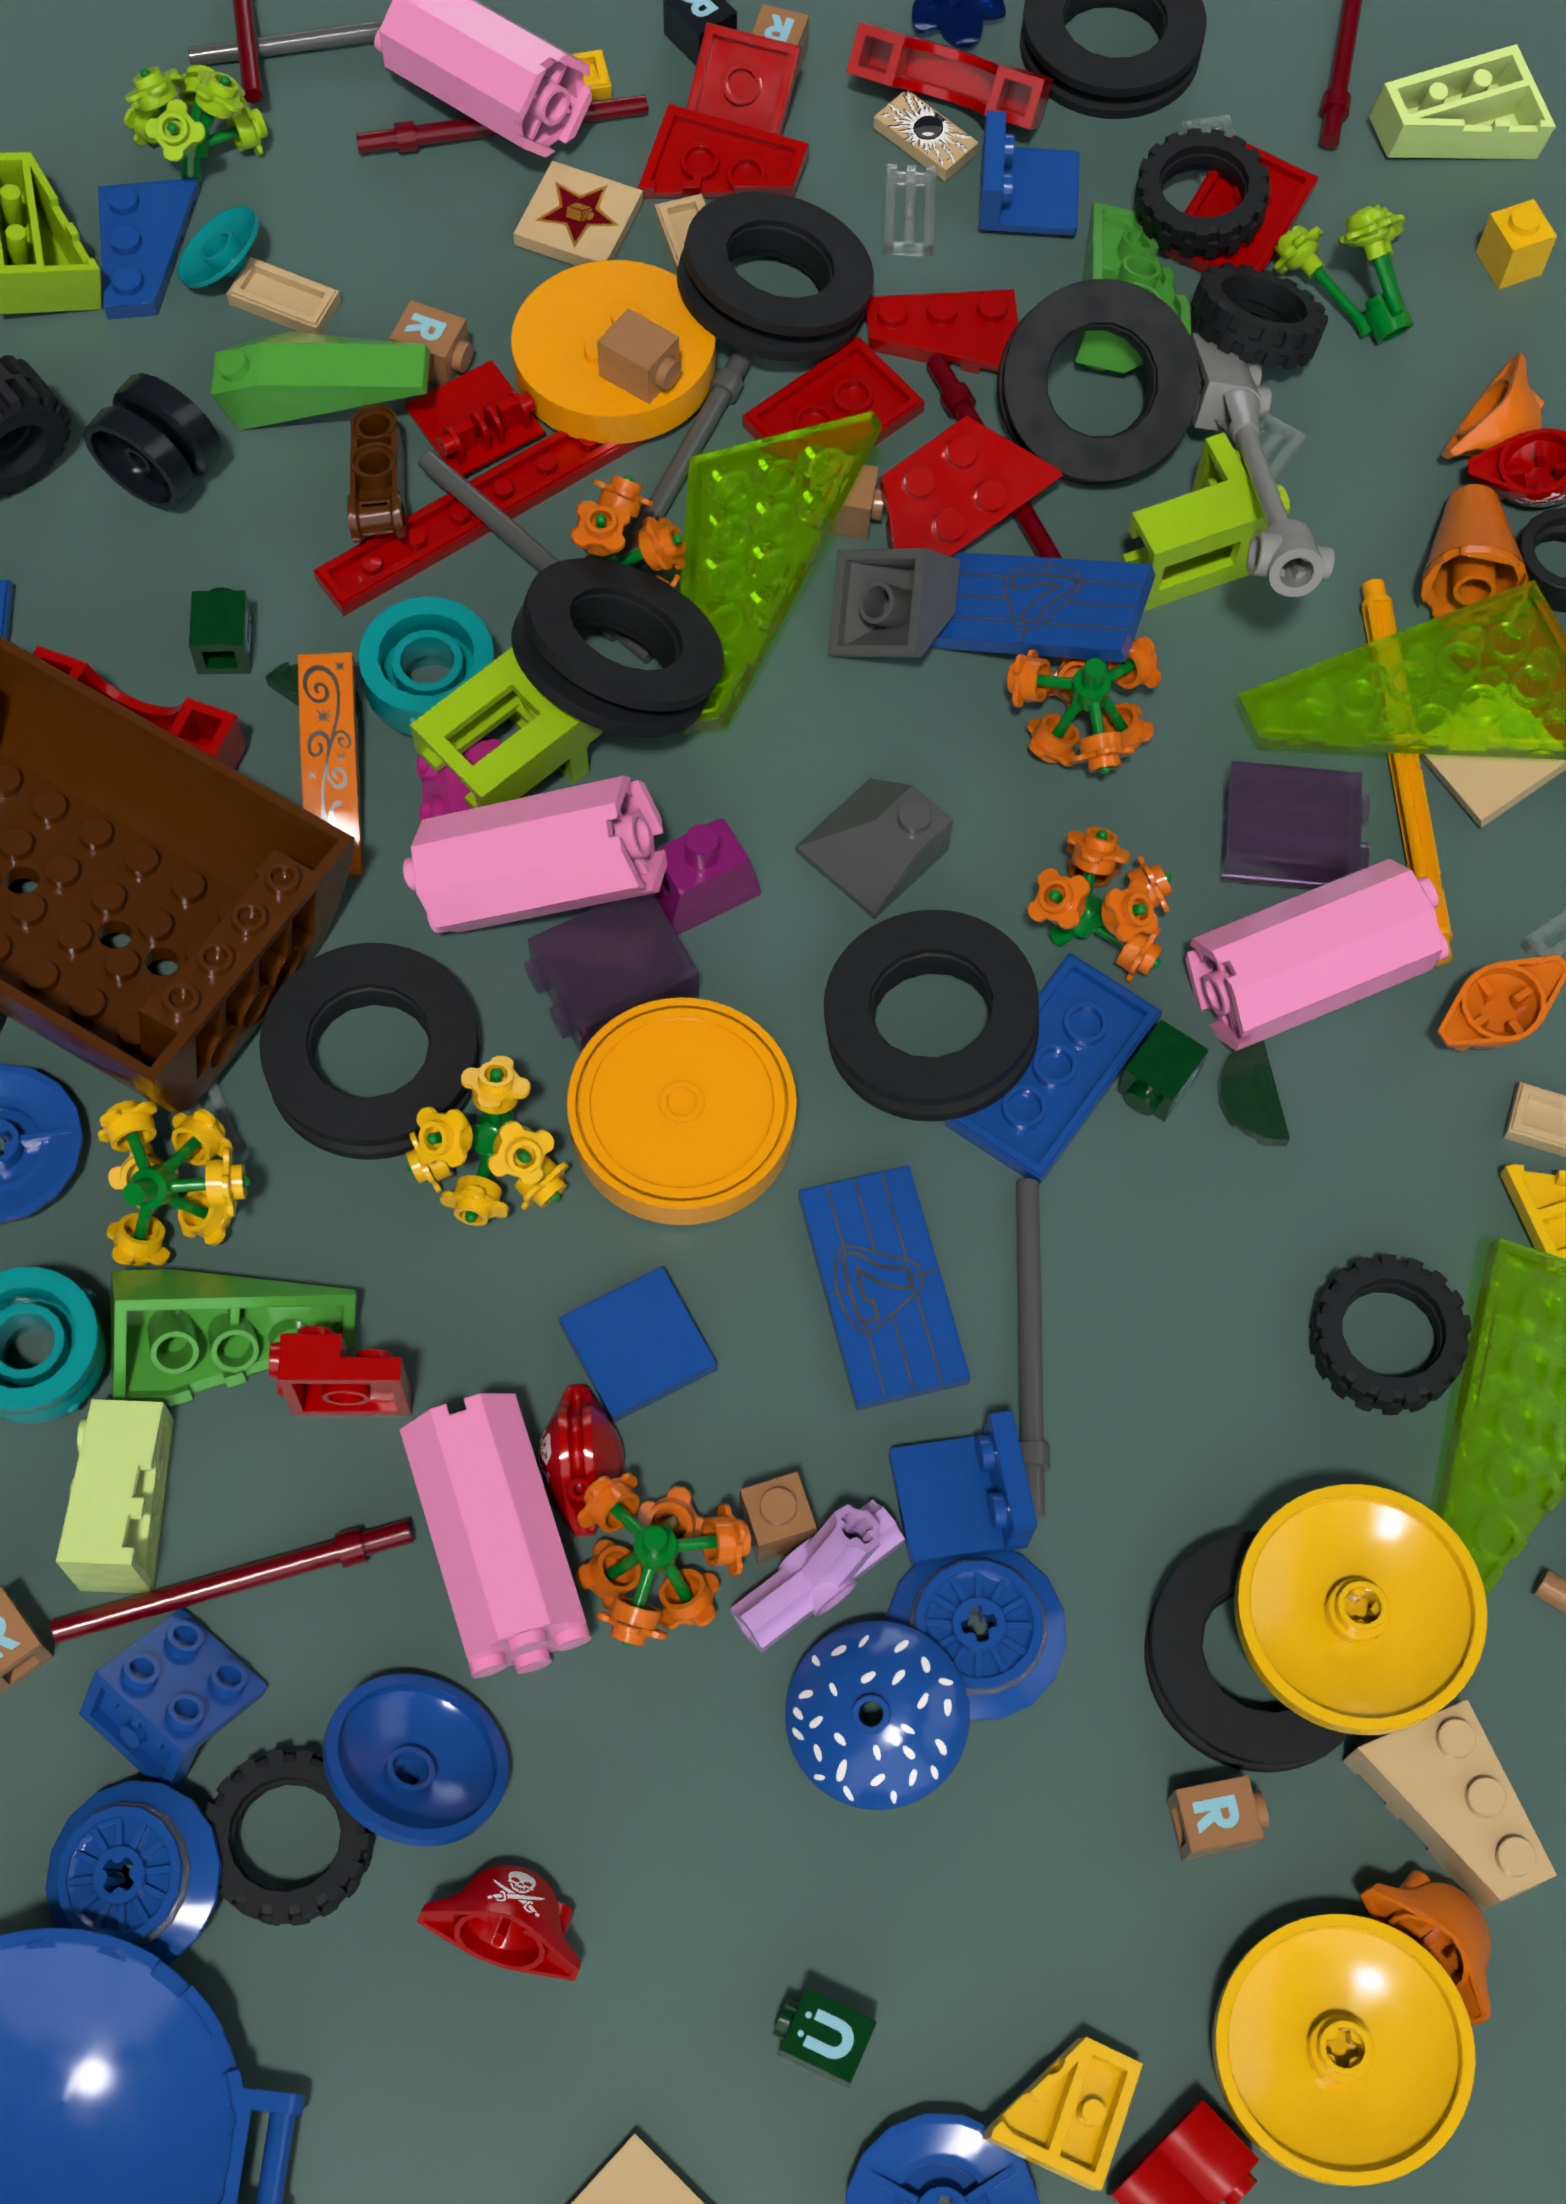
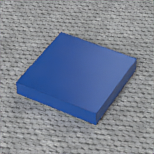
M663 1266L559 1317V1324L612 1423L717 1371V1363Z

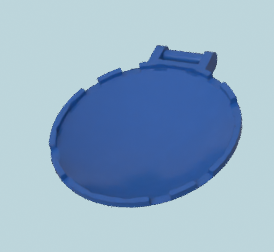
M43 1928L0 1935V2204H237L251 2111L270 2113L256 2204H282L296 2116L303 2115L305 2095L243 2088L241 2074L237 2068L233 2051L223 2031L224 2028L213 2010L193 1985H190L174 1969L163 1963L154 1954L125 1940L82 1929Z

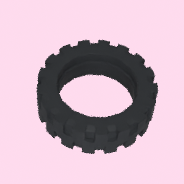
M1201 128L1187 129V134L1180 136L1178 132L1165 137V143L1162 145L1156 143L1151 147L1148 152V159L1143 158L1140 164L1135 192L1136 218L1138 222L1143 221V231L1150 240L1155 237L1159 241L1158 246L1168 252L1171 249L1180 251L1179 256L1193 259L1194 254L1203 255V259L1217 258L1218 253L1233 254L1239 250L1240 244L1243 242L1248 244L1254 239L1257 228L1261 229L1264 222L1271 184H1268L1270 174L1267 165H1261L1262 156L1255 148L1249 150L1245 146L1246 141L1236 135L1233 138L1224 136L1225 131L1219 129H1211V133L1201 132ZM1192 170H1213L1229 179L1239 189L1243 201L1226 214L1215 217H1195L1181 212L1165 199L1161 188L1164 183L1177 174Z
M1222 263L1220 268L1215 265L1208 267L1206 272L1203 271L1190 303L1191 325L1194 329L1201 330L1200 336L1207 342L1214 341L1218 344L1217 348L1227 354L1233 352L1240 355V360L1252 363L1254 360L1261 362L1263 367L1275 368L1276 365H1281L1284 369H1293L1296 364L1301 367L1308 364L1309 360H1312L1320 343L1328 323V315L1324 314L1325 308L1321 302H1315V296L1308 290L1297 288L1298 284L1288 278L1282 280L1275 277L1276 273L1266 269H1263L1262 272L1254 269V266L1246 264L1235 267L1232 263ZM1249 312L1258 314V315H1260V316H1262V317H1264V318H1267V319H1269V320L1262 319V318L1257 317V316H1255V315H1253V314H1251V313H1249Z
M1385 1254L1380 1255L1379 1259L1370 1261L1369 1257L1355 1261L1351 1268L1347 1270L1343 1268L1333 1277L1311 1315L1309 1328H1311L1312 1334L1308 1339L1310 1353L1316 1354L1318 1359L1315 1367L1322 1379L1328 1377L1334 1385L1331 1390L1343 1400L1347 1396L1356 1401L1355 1407L1370 1412L1373 1408L1381 1409L1382 1415L1390 1416L1399 1415L1402 1410L1409 1409L1410 1413L1425 1408L1429 1402L1439 1399L1461 1373L1464 1361L1469 1356L1471 1342L1468 1341L1467 1335L1472 1330L1469 1315H1463L1461 1307L1464 1301L1457 1290L1451 1292L1445 1285L1448 1280L1437 1270L1431 1273L1422 1268L1424 1263L1417 1259L1408 1258L1405 1262L1397 1260V1255ZM1371 1293H1390L1413 1302L1428 1317L1435 1332L1436 1351L1432 1362L1421 1373L1407 1378L1385 1377L1367 1369L1351 1354L1343 1336L1342 1320L1347 1308L1357 1298Z
M283 1749L266 1752L267 1757L257 1761L251 1758L238 1766L240 1771L231 1779L227 1776L217 1787L218 1795L213 1803H208L204 1815L214 1828L222 1863L219 1893L242 1914L260 1920L262 1923L279 1926L280 1924L298 1926L310 1923V1919L320 1915L325 1917L338 1909L337 1905L346 1897L350 1898L360 1886L358 1881L362 1877L363 1872H367L371 1863L372 1855L370 1851L375 1833L356 1821L340 1804L327 1780L323 1758L306 1750L297 1749L296 1752L286 1753ZM285 1785L305 1786L325 1796L336 1810L341 1829L338 1852L328 1870L311 1884L291 1891L268 1889L253 1881L242 1868L236 1849L238 1825L248 1807L267 1791Z

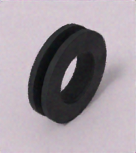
M1025 0L1020 34L1021 58L1027 71L1054 79L1048 97L1069 110L1102 119H1128L1148 115L1178 99L1193 81L1199 66L1206 33V11L1202 0ZM1094 8H1118L1135 13L1148 22L1158 35L1160 41L1150 50L1138 55L1110 58L1092 53L1075 42L1065 28V25L1076 15Z
M751 191L720 197L711 201L697 212L687 231L684 249L677 268V284L680 296L691 315L716 338L754 356L777 361L799 362L831 355L842 349L853 339L859 329L873 289L874 271L870 256L862 242L851 229L832 214L814 204L788 195ZM752 254L775 256L795 264L812 277L820 292L800 298L773 295L754 287L742 278L730 261L736 257Z
M1092 279L1073 283L1058 289L1038 303L1023 317L1010 335L1001 356L997 377L999 408L1003 422L1013 442L1058 468L1063 475L1059 479L1083 485H1103L1125 480L1149 469L1167 456L1181 440L1190 425L1196 409L1200 386V372L1195 347L1190 334L1177 314L1163 300L1148 290L1132 283L1113 279ZM1105 330L1124 338L1140 354L1147 371L1148 395L1140 415L1126 430L1112 436H1089L1070 428L1056 414L1048 395L1047 371L1055 351L1067 338L1083 331Z
M575 558L559 561L544 568L531 582L524 599V604L520 608L512 627L511 641L517 663L528 680L543 696L561 710L584 723L624 736L641 738L663 737L679 733L690 727L703 712L710 693L716 686L724 666L723 648L716 630L704 613L690 599L665 581L645 571L615 561ZM592 624L609 627L626 634L647 648L662 668L643 670L626 667L612 661L586 644L573 626Z
M919 910L883 920L864 931L847 946L839 956L829 975L824 995V1018L829 1050L833 1062L846 1084L864 1101L888 1114L915 1121L929 1122L958 1119L974 1114L1005 1096L1023 1077L1034 1056L1039 1035V996L1032 967L1020 948L1006 934L988 922L971 915L949 910ZM928 973L952 975L972 984L986 1000L989 1009L988 1023L980 1036L962 1050L939 1057L913 1056L891 1046L878 1032L875 1023L876 1009L884 995L903 980Z
M353 944L328 951L313 958L296 970L276 992L267 1008L260 1032L259 1047L263 1073L273 1101L284 1120L307 1142L331 1154L346 1158L363 1160L386 1159L406 1154V1152L415 1149L409 1133L415 1131L417 1136H419L420 1127L416 1121L418 1112L425 1107H433L438 1113H445L452 1109H458L463 1112L472 1097V1090L462 1086L461 1075L467 1068H480V1046L475 1018L462 987L445 968L431 958L412 949L392 944ZM379 1005L398 1008L414 1017L428 1035L429 1045L426 1059L415 1077L396 1091L370 1098L344 1095L326 1085L315 1070L313 1058L317 1040L332 1021L349 1010Z
M1247 1531L1227 1535L1204 1545L1181 1563L1171 1575L1154 1604L1147 1624L1144 1642L1146 1674L1150 1689L1162 1714L1172 1728L1197 1751L1223 1765L1240 1770L1264 1773L1283 1772L1297 1769L1319 1760L1338 1747L1350 1734L1329 1730L1297 1715L1289 1708L1270 1712L1246 1707L1226 1695L1210 1675L1202 1649L1205 1623L1215 1608L1235 1596L1236 1580L1242 1559L1249 1545L1259 1532Z

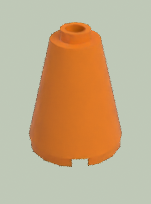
M1469 484L1456 489L1447 500L1422 575L1421 597L1423 603L1426 601L1432 608V615L1437 620L1457 628H1483L1489 626V619L1505 614V619H1508L1517 613L1527 599L1529 576L1499 496L1488 486Z

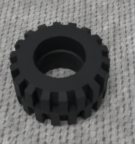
M4 355L0 358V498L4 494L10 496L18 493L21 488L32 485L38 481L37 479L43 473H47L54 466L53 462L61 457L65 450L63 444L69 440L71 430L68 427L71 424V417L66 411L67 408L28 362L23 359L17 360L11 355Z

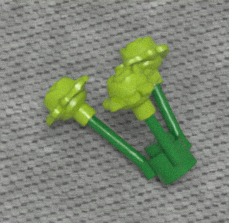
M1375 204L1373 207L1367 206L1355 211L1353 215L1346 218L1347 233L1338 238L1339 244L1360 247L1365 250L1368 261L1373 260L1383 292L1365 303L1368 311L1365 315L1357 309L1323 270L1325 264L1316 253L1319 247L1318 241L1324 232L1318 226L1308 231L1303 226L1297 225L1279 238L1278 245L1274 248L1280 258L1274 264L1273 268L1275 271L1283 274L1288 270H1298L1301 268L1309 279L1315 277L1355 323L1361 338L1373 334L1377 344H1381L1402 335L1414 326L1402 300L1390 259L1394 254L1391 242L1405 230L1403 223L1406 221L1404 215L1393 214L1387 207L1381 208L1379 204Z

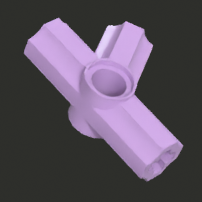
M873 1499L859 1510L847 1504L835 1511L814 1537L808 1539L792 1551L778 1567L779 1571L732 1606L730 1614L748 1641L763 1653L812 1614L818 1617L836 1606L858 1584L856 1580L902 1546L905 1538L887 1510Z

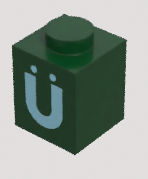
M218 587L210 591H192L189 648L197 674H251L253 616L246 590Z
M1161 1019L1125 1068L1117 1092L1122 1094L1129 1106L1137 1112L1147 1116L1153 1114L1165 1122L1201 1072L1209 1049Z
M806 1988L800 2003L790 1998L787 1999L772 2035L783 2039L778 2056L848 2089L877 2021Z

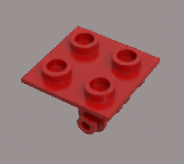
M492 360L404 405L409 415L439 456L463 477L545 434V430L531 413L536 410L531 395L527 391L521 394L515 391Z

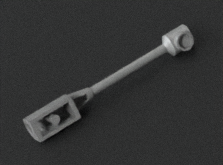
M1192 333L1191 339L1197 354L1200 372L1199 395L1192 422L1195 428L1226 432L1239 446L1268 526L1265 531H1255L1250 540L1246 562L1247 572L1252 576L1268 578L1272 588L1280 595L1286 597L1306 595L1313 591L1322 580L1326 581L1329 579L1334 567L1335 553L1333 547L1317 545L1311 529L1301 521L1289 519L1258 438L1259 418L1267 416L1272 398L1271 388L1260 386L1262 365L1258 362L1248 363L1240 360V355L1233 352L1227 354L1217 348L1218 344L1214 341L1207 342L1200 334Z

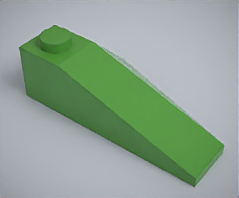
M1094 202L1090 214L1082 281L1092 279L1121 280L1148 290L1163 300L1177 314L1191 336L1190 304L1185 295H1177L1172 286L1175 275L1170 267H1162L1156 256L1159 249L1158 243L1155 238L1150 240L1143 231V221L1138 222L1135 211ZM1105 330L1083 331L1076 334V363L1084 364L1096 371L1111 370L1119 373H1126L1143 365L1140 354L1120 336Z
M293 331L245 340L215 352L211 396L241 431L427 394L430 350L426 344Z
M176 1269L111 1270L110 1342L112 1400L164 1402L166 1406H175L193 1400L192 1394L226 1384L228 1388L246 1383L247 1376L269 1370L271 1342H280V1333L297 1334V1330L305 1326L329 1328L334 1331V1334H342L347 1350L354 1348L355 1289Z

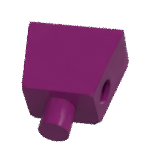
M717 819L708 824H698L691 827L685 835L656 850H666L667 868L659 892L643 895L666 935L671 939L761 895V890L751 862L726 821L724 819Z

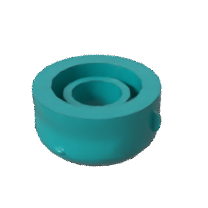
M424 596L406 599L391 605L378 614L366 628L360 641L358 660L365 696L372 710L386 725L399 733L412 736L410 728L412 722L493 662L495 655L492 637L485 623L472 610L446 598ZM427 665H441L451 669L449 674L443 679L433 683H419L408 677L414 670Z
M16 1267L0 1272V1419L16 1424H39L58 1419L67 1413L76 1411L100 1380L106 1362L107 1341L103 1323L91 1304L95 1298V1293L88 1289H81L71 1279L56 1271L40 1267ZM37 1329H48L54 1332V1346L50 1355L41 1364L30 1369H15L4 1363L9 1346L20 1335Z

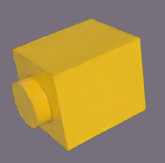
M1532 199L1490 213L1475 253L1499 290L1541 276L1557 235L1536 201Z

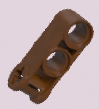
M372 404L364 406L352 416L350 423V495L347 497V514L351 538L354 543L362 542L366 536L395 534L398 539H406L405 452L395 412L385 405Z

